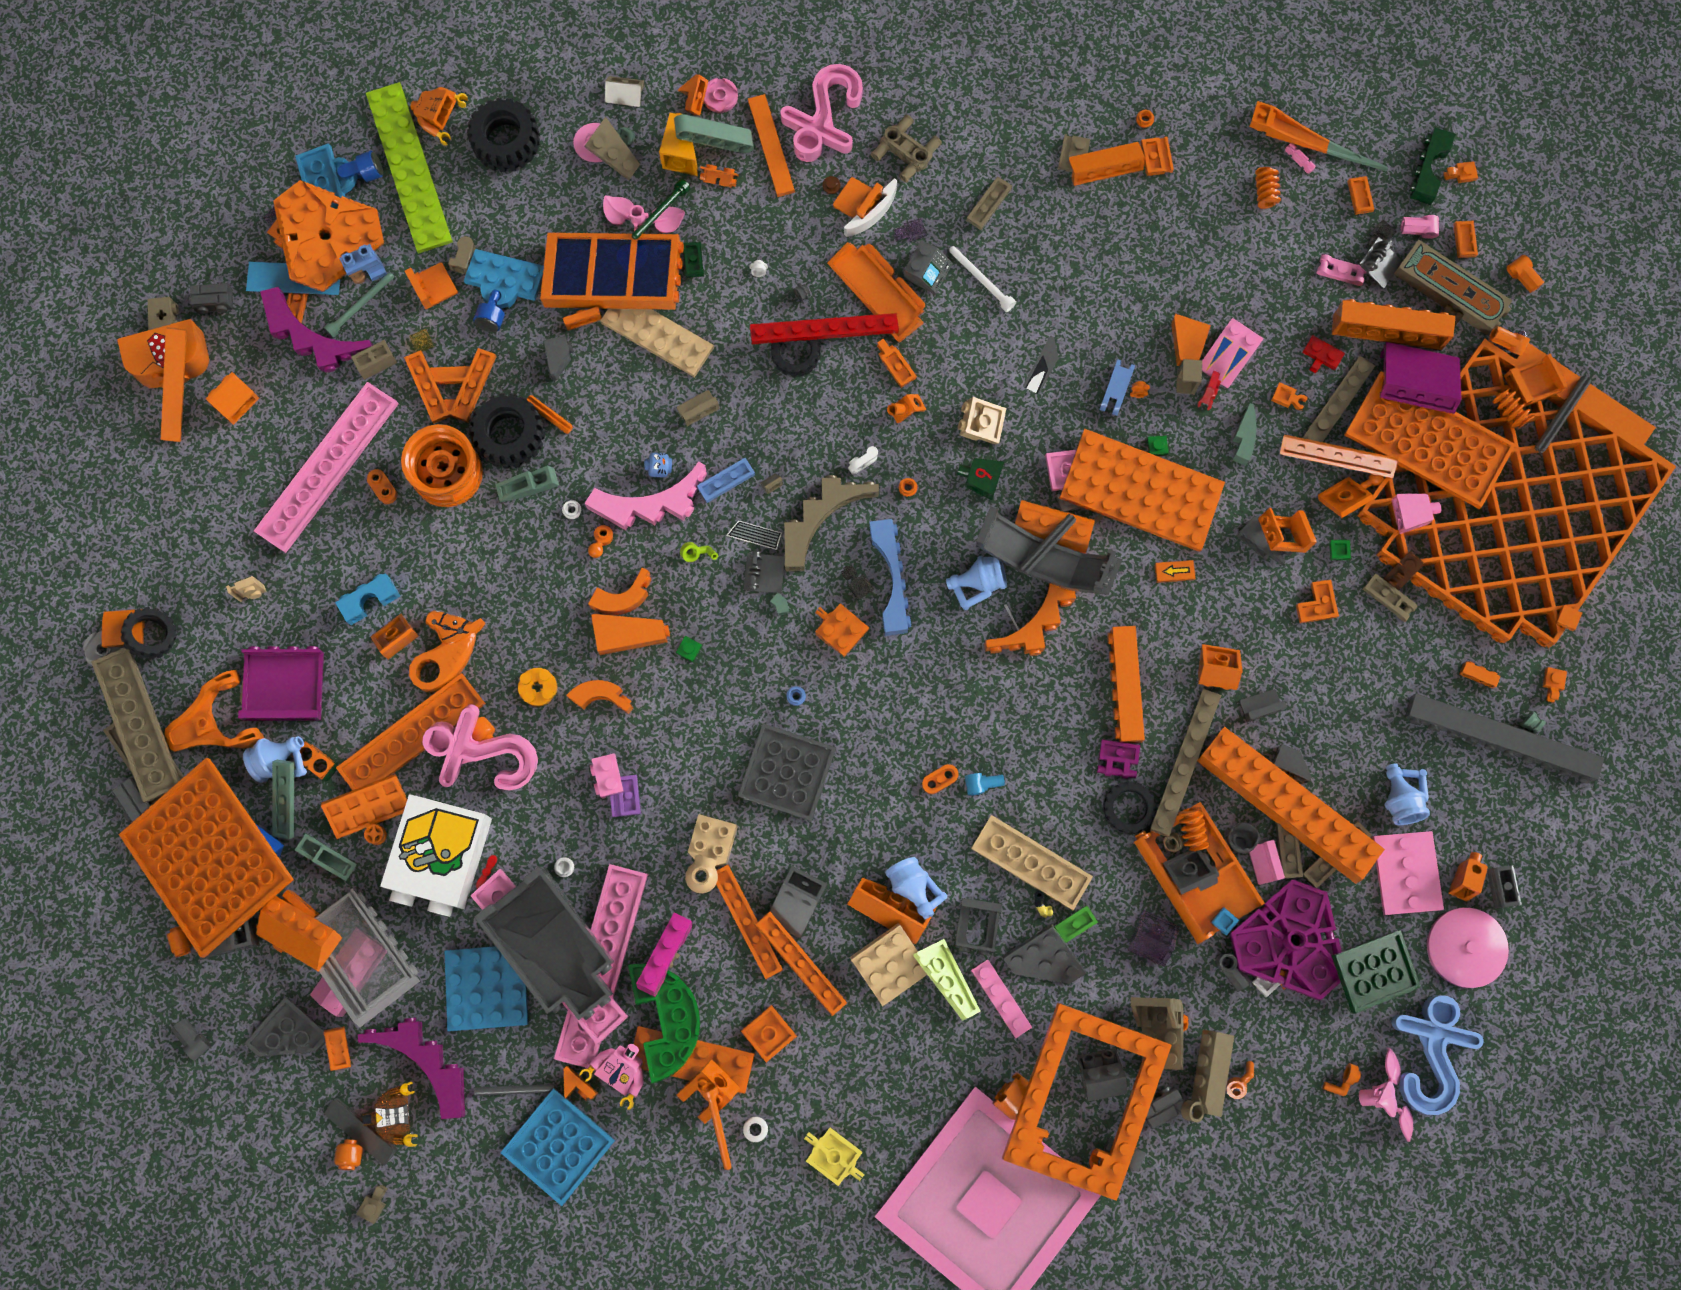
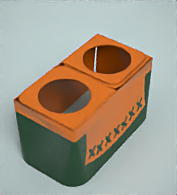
M305 741L304 746L299 751L302 754L306 748H309L312 751V757L307 761H303V766L305 768L308 766L307 769L318 778L320 777L322 781L330 780L337 771L338 763L315 745ZM324 759L327 762V768L324 772L319 773L314 770L313 765L316 760Z

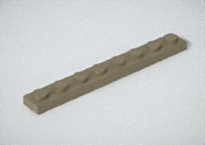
M1206 689L1202 690L1150 831L1166 837L1170 836L1222 695Z

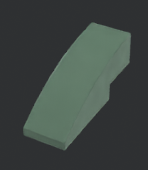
M1251 403L1246 408L1232 440L1239 444L1232 460L1244 466L1251 459L1256 440V414L1254 405Z
M547 465L533 472L526 471L495 485L500 502H506L559 486L555 469Z
M306 832L294 849L347 881L357 865Z

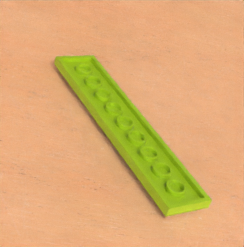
M398 82L367 92L366 96L417 253L453 243L401 83Z

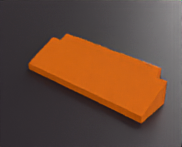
M847 242L827 263L873 315L897 313L899 332L891 335L899 343L924 323L918 317L924 312V301L903 278L898 277L894 279V268L873 245H861L857 249L853 244Z

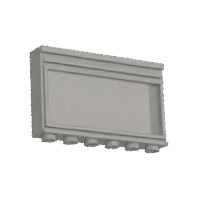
M352 888L349 893L315 917V919L332 928L342 937L319 972L352 1021L361 1027L419 983L420 980L417 977L419 972L412 963L410 965L407 963L408 956L402 949H397L396 945L398 942L392 934L388 936L385 932L388 929L382 920L378 921L375 918L378 915L371 905L368 907L365 904L368 901L361 891L357 893Z

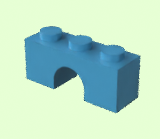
M386 573L375 576L372 579L373 581L358 586L356 591L351 594L342 595L339 601L335 602L348 624L353 625L367 616L364 610V603L368 598L377 597L380 603L385 606L400 597L398 590Z

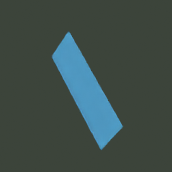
M249 262L246 291L260 292L279 287L283 293L339 295L340 280L325 292H321L291 281L286 263Z

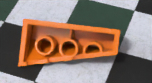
M865 878L861 879L847 904L888 929L899 923L914 944H917L931 919L930 917L924 920L917 912L916 905L907 898L888 891L886 886Z

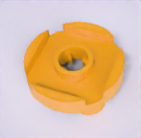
M532 668L520 676L518 692L526 703L535 707L544 706L551 702L554 695H556L557 682L548 670ZM537 682L543 685V688H540V692H536L533 689V685L535 686Z

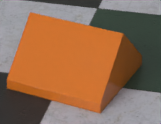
M399 614L373 634L371 639L379 652L389 660L419 635L404 616Z

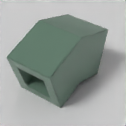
M777 593L770 600V604L776 608L778 616L790 614L787 600Z

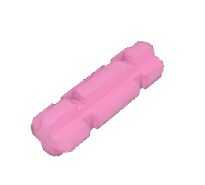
M1290 143L1285 151L1288 155H1292L1291 158L1300 167H1304L1303 170L1306 173H1311L1316 166L1311 161H1308L1309 158L1300 149H1296L1297 146Z

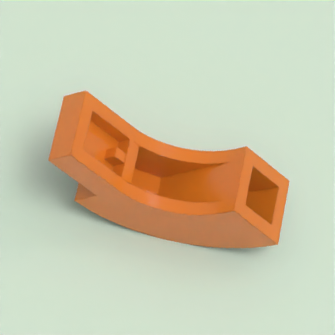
M587 681L576 686L566 695L583 710L591 702L600 699L611 701L627 714L633 709L630 705L632 702L624 695L619 696L623 691L621 687L608 681Z

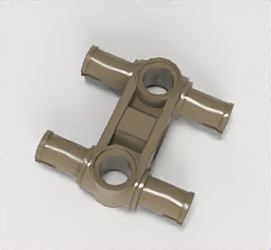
M907 114L904 115L897 125H892L885 130L884 135L880 139V144L871 152V156L876 161H880L887 151H891L907 163L906 168L899 174L900 179L905 183H908L916 172H920L928 166L933 152L942 144V141L935 135L932 136L925 146H922L907 135L905 131L914 123L912 117ZM920 157V158H923L924 160L919 161V160H917V158Z

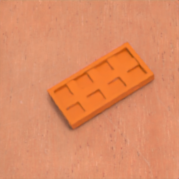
M396 774L324 801L321 803V807L336 839L367 828L369 825L377 824L403 814L407 798Z

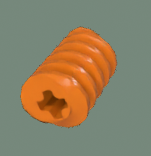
M1271 167L1258 168L1255 171L1258 207L1260 209L1271 208L1281 201V198L1278 197L1281 193L1277 190L1280 188V185L1277 183L1280 180L1277 177L1279 171Z
M1509 389L1497 396L1492 403H1500L1497 407L1498 410L1505 409L1502 416L1509 415L1506 421H1514L1511 425L1512 428H1521L1531 421L1535 415L1527 416L1530 409L1523 410L1526 404H1518L1521 398H1513L1516 391L1508 392Z
M1201 807L1187 808L1178 812V816H1184L1183 819L1179 820V823L1186 825L1181 827V831H1187L1186 834L1182 835V838L1188 839L1183 845L1189 846V851H1199L1209 847V843L1206 841L1208 837L1204 834L1206 827L1203 826L1205 820L1202 819L1204 815L1200 811Z

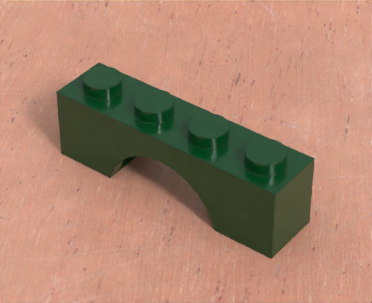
M1435 127L1431 134H1427L1424 144H1427L1426 148L1421 151L1419 160L1422 161L1420 165H1417L1414 173L1417 177L1415 181H1412L1409 189L1412 192L1410 199L1429 205L1433 203L1437 197L1441 181L1433 174L1431 164L1435 159L1446 158L1452 148L1455 133Z

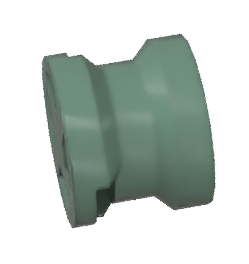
M1533 711L1521 722L1520 726L1536 734L1542 729L1546 721L1540 720Z

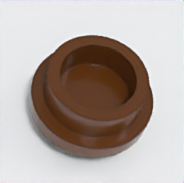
M829 176L824 179L822 186L826 193L835 194L840 190L841 184L838 178Z

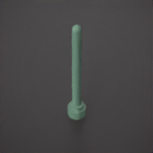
M392 273L386 274L335 322L327 323L323 327L326 333L334 339L339 334L340 327L394 278V275Z

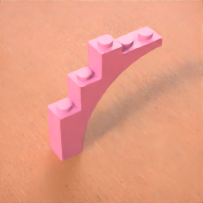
M698 462L693 470L673 487L645 497H620L594 488L585 505L590 511L625 531L628 526L631 527L636 519L635 515L655 526L657 521L660 522L665 515L664 510L684 521L686 517L691 516L694 510L693 502L689 498H693L696 494L698 483L704 481L707 475L706 467L701 462Z

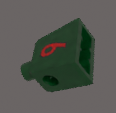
M974 458L971 467L960 464L957 475L967 478L966 488L993 500L1004 462Z

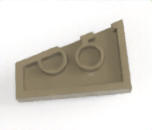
M605 117L584 147L626 179L630 180L640 166V163Z

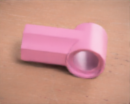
M1427 215L1423 218L1403 217L1401 233L1422 235V238L1427 239L1436 238L1439 236V217L1436 215Z

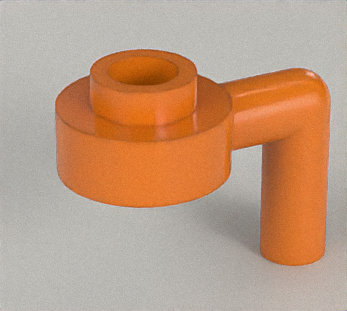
M1252 1061L1246 1063V1073L1241 1078L1233 1077L1228 1080L1226 1091L1230 1097L1241 1099L1246 1095L1247 1083L1254 1077V1063Z
M1349 1063L1344 1070L1341 1087L1325 1081L1323 1089L1346 1096L1350 1086L1354 1085L1355 1082L1358 1083L1360 1080L1361 1071H1359V1067Z

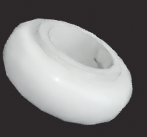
M760 1117L749 1118L743 1126L744 1136L751 1142L762 1141L768 1133L766 1122ZM757 1123L761 1126L760 1135L754 1136L750 1133L751 1124Z

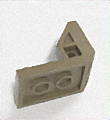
M1131 997V1008L1137 1027H1142V1034L1172 1045L1164 1069L1183 1070L1182 1001L1171 998Z

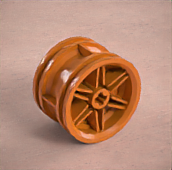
M439 424L427 426L414 433L404 446L401 457L403 473L416 492L428 503L438 507L458 506L473 497L479 489L483 476L482 462L470 441L458 429ZM441 447V450L435 451V448ZM456 451L460 452L458 456H455ZM424 460H427L426 466H422Z

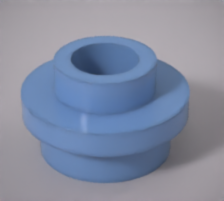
M792 687L787 692V700L791 705L799 706L806 699L805 691L801 687ZM795 693L800 695V698L797 700L792 697Z

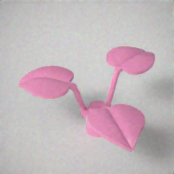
M604 196V214L611 224L622 225L625 220L631 219L635 231L649 217L648 213H644L642 206H633V203L626 198ZM669 206L655 220L656 230L661 233L674 232L679 227L685 212L679 208ZM624 245L617 253L618 263L627 273L631 245ZM638 245L635 272L643 268L648 260L647 250L643 247H638Z
M1387 1048L1385 1068L1389 1080L1381 1085L1372 1086V1089L1360 1090L1359 1101L1362 1106L1383 1108L1390 1117H1395L1398 1112L1400 1115V1128L1407 1142H1410L1413 1132V1117L1407 1106H1403L1402 1109L1397 1108L1393 1083L1395 1085L1399 1084L1401 1069L1395 1053L1390 1048Z

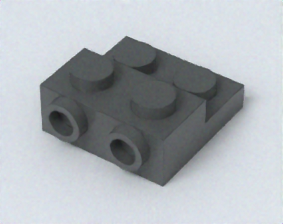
M1201 850L1187 851L1163 862L1164 869L1181 895L1197 887L1202 891L1218 883L1217 877H1219V872L1217 868L1210 865L1208 855L1205 852L1202 853Z

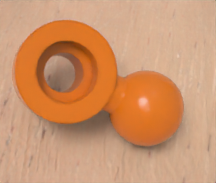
M601 525L595 529L594 539L596 543L591 544L588 548V553L591 557L599 558L603 554L602 546L612 542L613 531L610 527ZM601 532L607 533L605 536L600 535Z

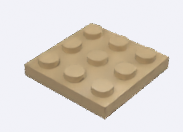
M899 923L849 957L882 1006L927 975L913 956V954L918 952Z

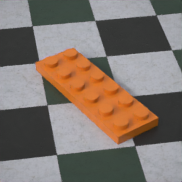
M638 1026L634 1045L639 1049L636 1056L643 1061L641 1068L649 1071L643 1043L662 1039L663 1035L662 1031ZM698 1040L688 1061L672 1077L690 1081L707 1063L713 1060L740 1087L738 1092L745 1094L755 1053Z

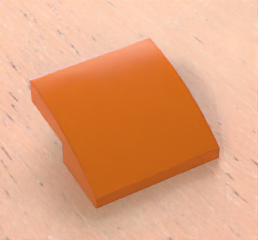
M135 610L103 612V648L124 646V642L121 641V629L124 620L127 619L131 612L134 613ZM141 621L133 626L132 635L136 641L144 645L143 628H145V621Z

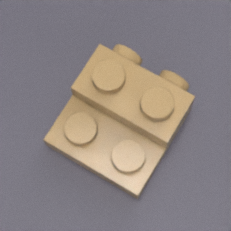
M975 397L970 398L967 402L965 401L961 409L964 416L958 424V430H961L960 436L975 441L980 439L995 445L999 444L1006 408Z

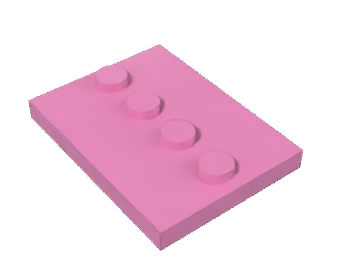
M1433 832L1373 836L1372 839L1385 849L1376 861L1383 915L1444 910Z

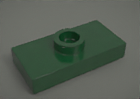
M701 242L683 243L686 278L704 277Z

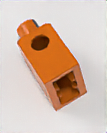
M1471 852L1470 857L1459 864L1448 894L1468 901L1481 893L1488 867L1481 863L1483 856L1480 853Z

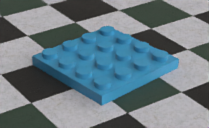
M496 946L445 951L447 1031L528 1025L527 986Z
M553 1088L501 1151V1154L558 1204L563 1206L616 1140L570 1100L565 1099L564 1095L556 1088Z

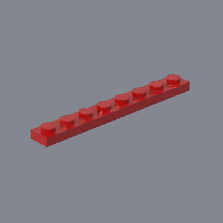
M897 313L750 324L749 326L751 344L893 334L899 332Z

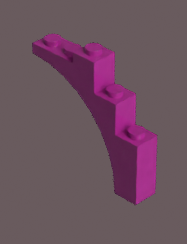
M279 287L260 291L271 335L277 339H285L289 337L288 335H291L294 351L298 355L307 356L314 351L317 366L321 371L326 373L336 370L335 368L340 367L339 360H351V356L373 346L370 340L356 342L338 341L312 332L293 315L286 302L284 293Z
M405 1018L404 1023H398V1031H396V1027L384 1028V1032L376 1033V1029L364 1030V1034H358L359 1043H376L389 1046L404 1053L418 1064L434 1087L439 1102L441 1119L465 1117L464 1067L458 1068V1064H447L445 1069L443 1068V1044L437 1045V1041H425V1046H423L421 1021L416 1022V1018Z

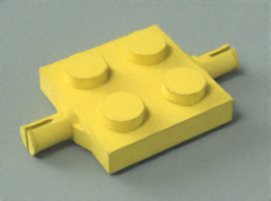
M831 1127L819 1139L810 1132L804 1138V1140L814 1146L806 1162L837 1186L849 1174L859 1181L862 1179L861 1177L864 1174L855 1168L856 1161L862 1154V1151Z

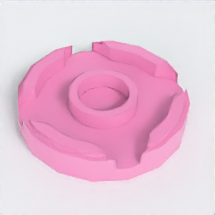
M715 78L709 81L704 97L705 106L716 113H724L733 109L738 100L737 87L734 83L725 78Z

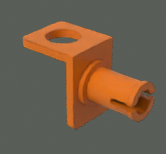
M907 394L895 404L891 403L887 407L888 414L893 415L897 423H901L914 412H924L926 410L918 394ZM914 399L918 402L919 407L915 404Z

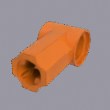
M1521 255L1507 266V272L1512 278H1518L1525 288L1532 293L1543 285L1544 281L1532 268L1533 264L1530 258L1526 255Z
M1499 326L1492 329L1489 335V341L1505 347L1507 351L1520 356L1530 341L1529 338L1521 334L1512 333Z

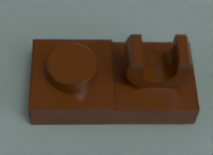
M1411 551L1402 558L1401 564L1398 563L1383 578L1397 590H1400L1425 564Z

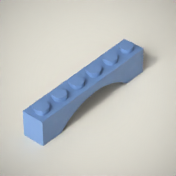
M892 519L871 521L869 527L872 545L885 558L892 576V595L882 616L885 636L908 633V627H911L910 616H906L905 610L908 609V599L903 596V590H906L905 579H901L900 572H903L902 561H898L897 555L901 554L900 544L895 541V536H898L897 524L893 525Z

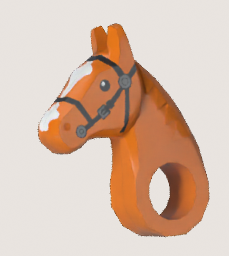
M433 610L429 612L425 622L431 629L437 632L442 643L438 647L414 658L409 667V677L412 683L424 692L435 693L457 677L470 659L476 634L486 624L481 618L472 623L462 617ZM428 663H437L440 668L438 678L430 683L422 682L420 678L422 668Z

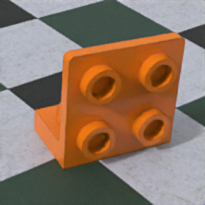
M851 177L833 203V207L851 218L858 215L863 219L881 199L883 186L876 183L872 188Z
M442 262L420 273L414 274L412 268L405 270L425 310L458 294Z

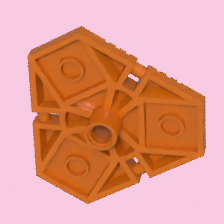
M301 180L273 200L280 236L284 240L282 245L289 278L296 283L325 292L347 274L339 259L343 254L351 253L358 250L360 246L368 244L376 251L384 244L378 211L373 207L343 196L341 198L337 197L333 192ZM332 203L338 204V208H332ZM322 233H327L330 235V238L323 240L319 236ZM291 236H297L298 240L291 241Z

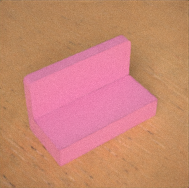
M1274 840L1257 844L1254 850L1249 852L1258 885L1285 878Z

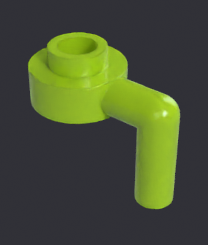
M687 542L680 549L681 557L687 562H694L699 558L700 554L705 553L713 560L718 558V554L710 546L698 547L693 542Z

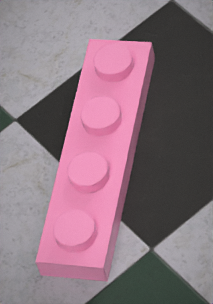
M989 960L984 961L971 970L1015 1039L1032 1028Z

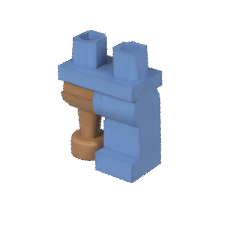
M370 244L360 246L358 250L351 253L347 252L339 258L347 275L356 284H361L366 280L365 270L372 281L387 274L380 258Z

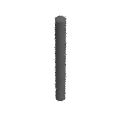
M555 1084L475 1087L474 1096L551 1092L555 1088Z

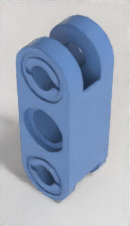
M1117 359L1099 409L1105 412L1110 397L1114 398L1116 403L1112 415L1115 416L1119 413L1135 368L1133 364H1131L1129 369L1121 367V360Z

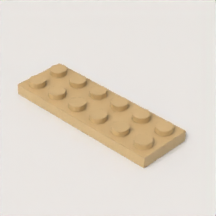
M620 291L617 296H626V294ZM608 309L600 320L601 324L694 378L714 349L713 344L652 309Z
M992 815L971 848L1072 911L1093 876Z

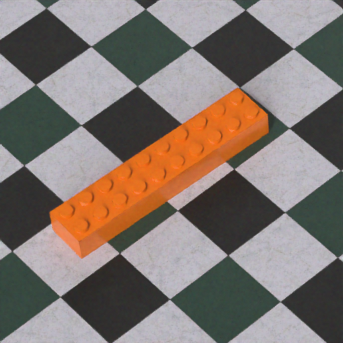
M1225 726L1197 760L1199 764L1273 821L1279 823L1282 828L1299 839V841L1355 884L1364 879L1385 850Z

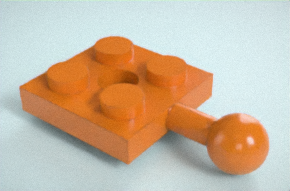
M1370 474L1368 480L1361 484L1347 477L1318 494V499L1343 518L1373 500L1372 493L1366 489L1372 485L1379 486L1384 480V476Z

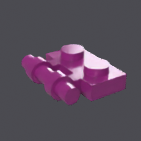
M1101 740L1098 760L1106 761V766L1098 765L1097 773H1102L1104 776L1109 777L1111 775L1122 776L1123 779H1128V777L1136 778L1137 771L1130 770V764L1138 765L1140 745ZM1113 762L1123 763V769L1112 767Z

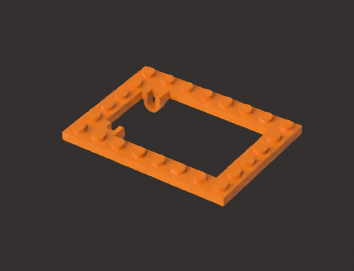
M1057 1003L1002 1159L1117 1201L1172 1045ZM1071 1030L1144 1056L1110 1153L1097 1148L1094 1149L1089 1159L1090 1168L1044 1152L1045 1146L1042 1144L1043 1137L1048 1138L1049 1132L1037 1127Z

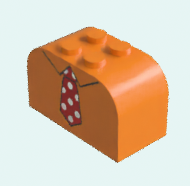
M191 319L117 339L125 369L145 387L163 388L166 328L169 327L187 330L184 383L188 382L191 378L201 375L208 367L209 354L202 330Z

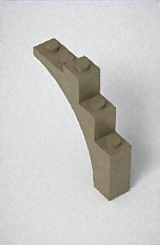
M828 475L826 478H822V500H818L816 497L803 500V522L799 520L784 522L785 571H805V560L809 544L816 530L825 519L837 509L851 502L864 498L878 497L879 484L864 482L863 484L856 485L854 482H847L845 485H841V478H837L835 475Z

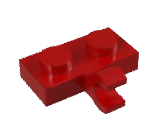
M1313 335L1302 352L1315 359L1309 369L1315 374L1322 364L1335 371L1345 355L1341 350Z
M1213 370L1204 394L1198 402L1199 407L1202 403L1207 404L1208 411L1212 408V399H1215L1221 383L1218 380L1219 372Z

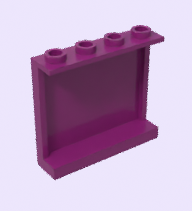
M1386 342L1380 354V358H1384V384L1380 391V398L1455 414L1461 402L1460 358Z
M250 646L248 649H242L241 652L244 654L242 710H238V718L242 721H321L324 652L316 646H308L307 649H299L296 646H288L287 649H279L276 646L260 649V647Z

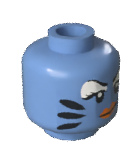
M653 452L649 455L648 459H645L644 470H648L650 477L665 478L672 471V458H669L666 453Z

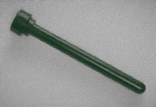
M680 179L674 185V191L632 233V238L634 240L638 239L679 196H684L690 191V185L685 180Z

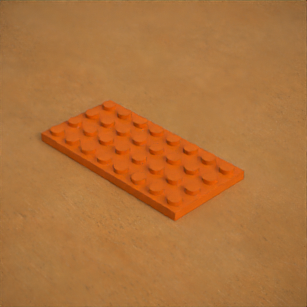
M1380 371L1344 435L1377 454L1398 458L1397 465L1478 509L1482 508L1516 444L1457 412L1452 414L1380 398V391L1384 384V372Z
M1084 429L1059 499L1201 552L1225 482Z

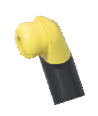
M1041 891L1035 892L1034 903L1040 915L1044 918L1052 916V907H1045L1044 893Z

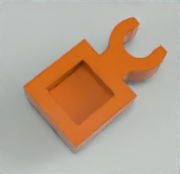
M1279 382L1271 401L1286 408H1289L1290 404H1292L1295 409L1301 411L1304 406L1300 405L1298 401L1306 402L1307 396L1295 395L1297 389Z

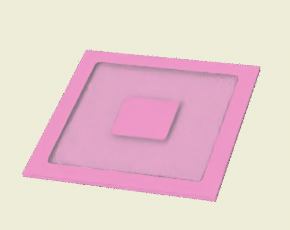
M974 1087L878 1211L875 1218L961 1290H1030L1101 1195L1004 1161L1002 1156L1015 1120L1007 1117L992 1104L994 1101L977 1087ZM1042 1142V1144L1045 1146L1043 1149L1044 1152L1060 1157L1056 1152H1054L1050 1147H1048L1045 1143Z

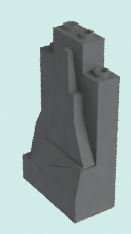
M538 866L523 878V882L495 904L488 905L474 918L547 1014L552 1011L554 1014L564 1007L562 1003L565 1002L578 1020L584 1018L586 1021L595 1014L594 1009L600 1005L602 1008L611 1001L610 996L613 993L599 974L605 975L610 971L614 960L574 910L573 904L546 868Z

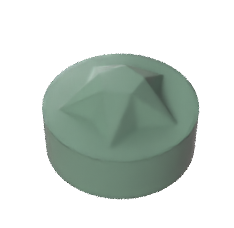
M627 127L620 128L617 133L627 146L632 145L635 140L633 130Z

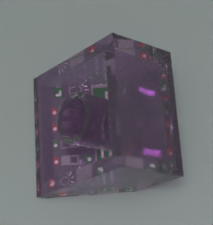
M1143 910L1132 934L1128 950L1165 967L1174 951L1180 926Z

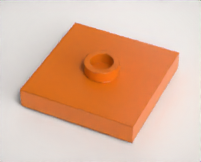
M772 1005L741 1030L742 1034L766 1063L797 1037Z

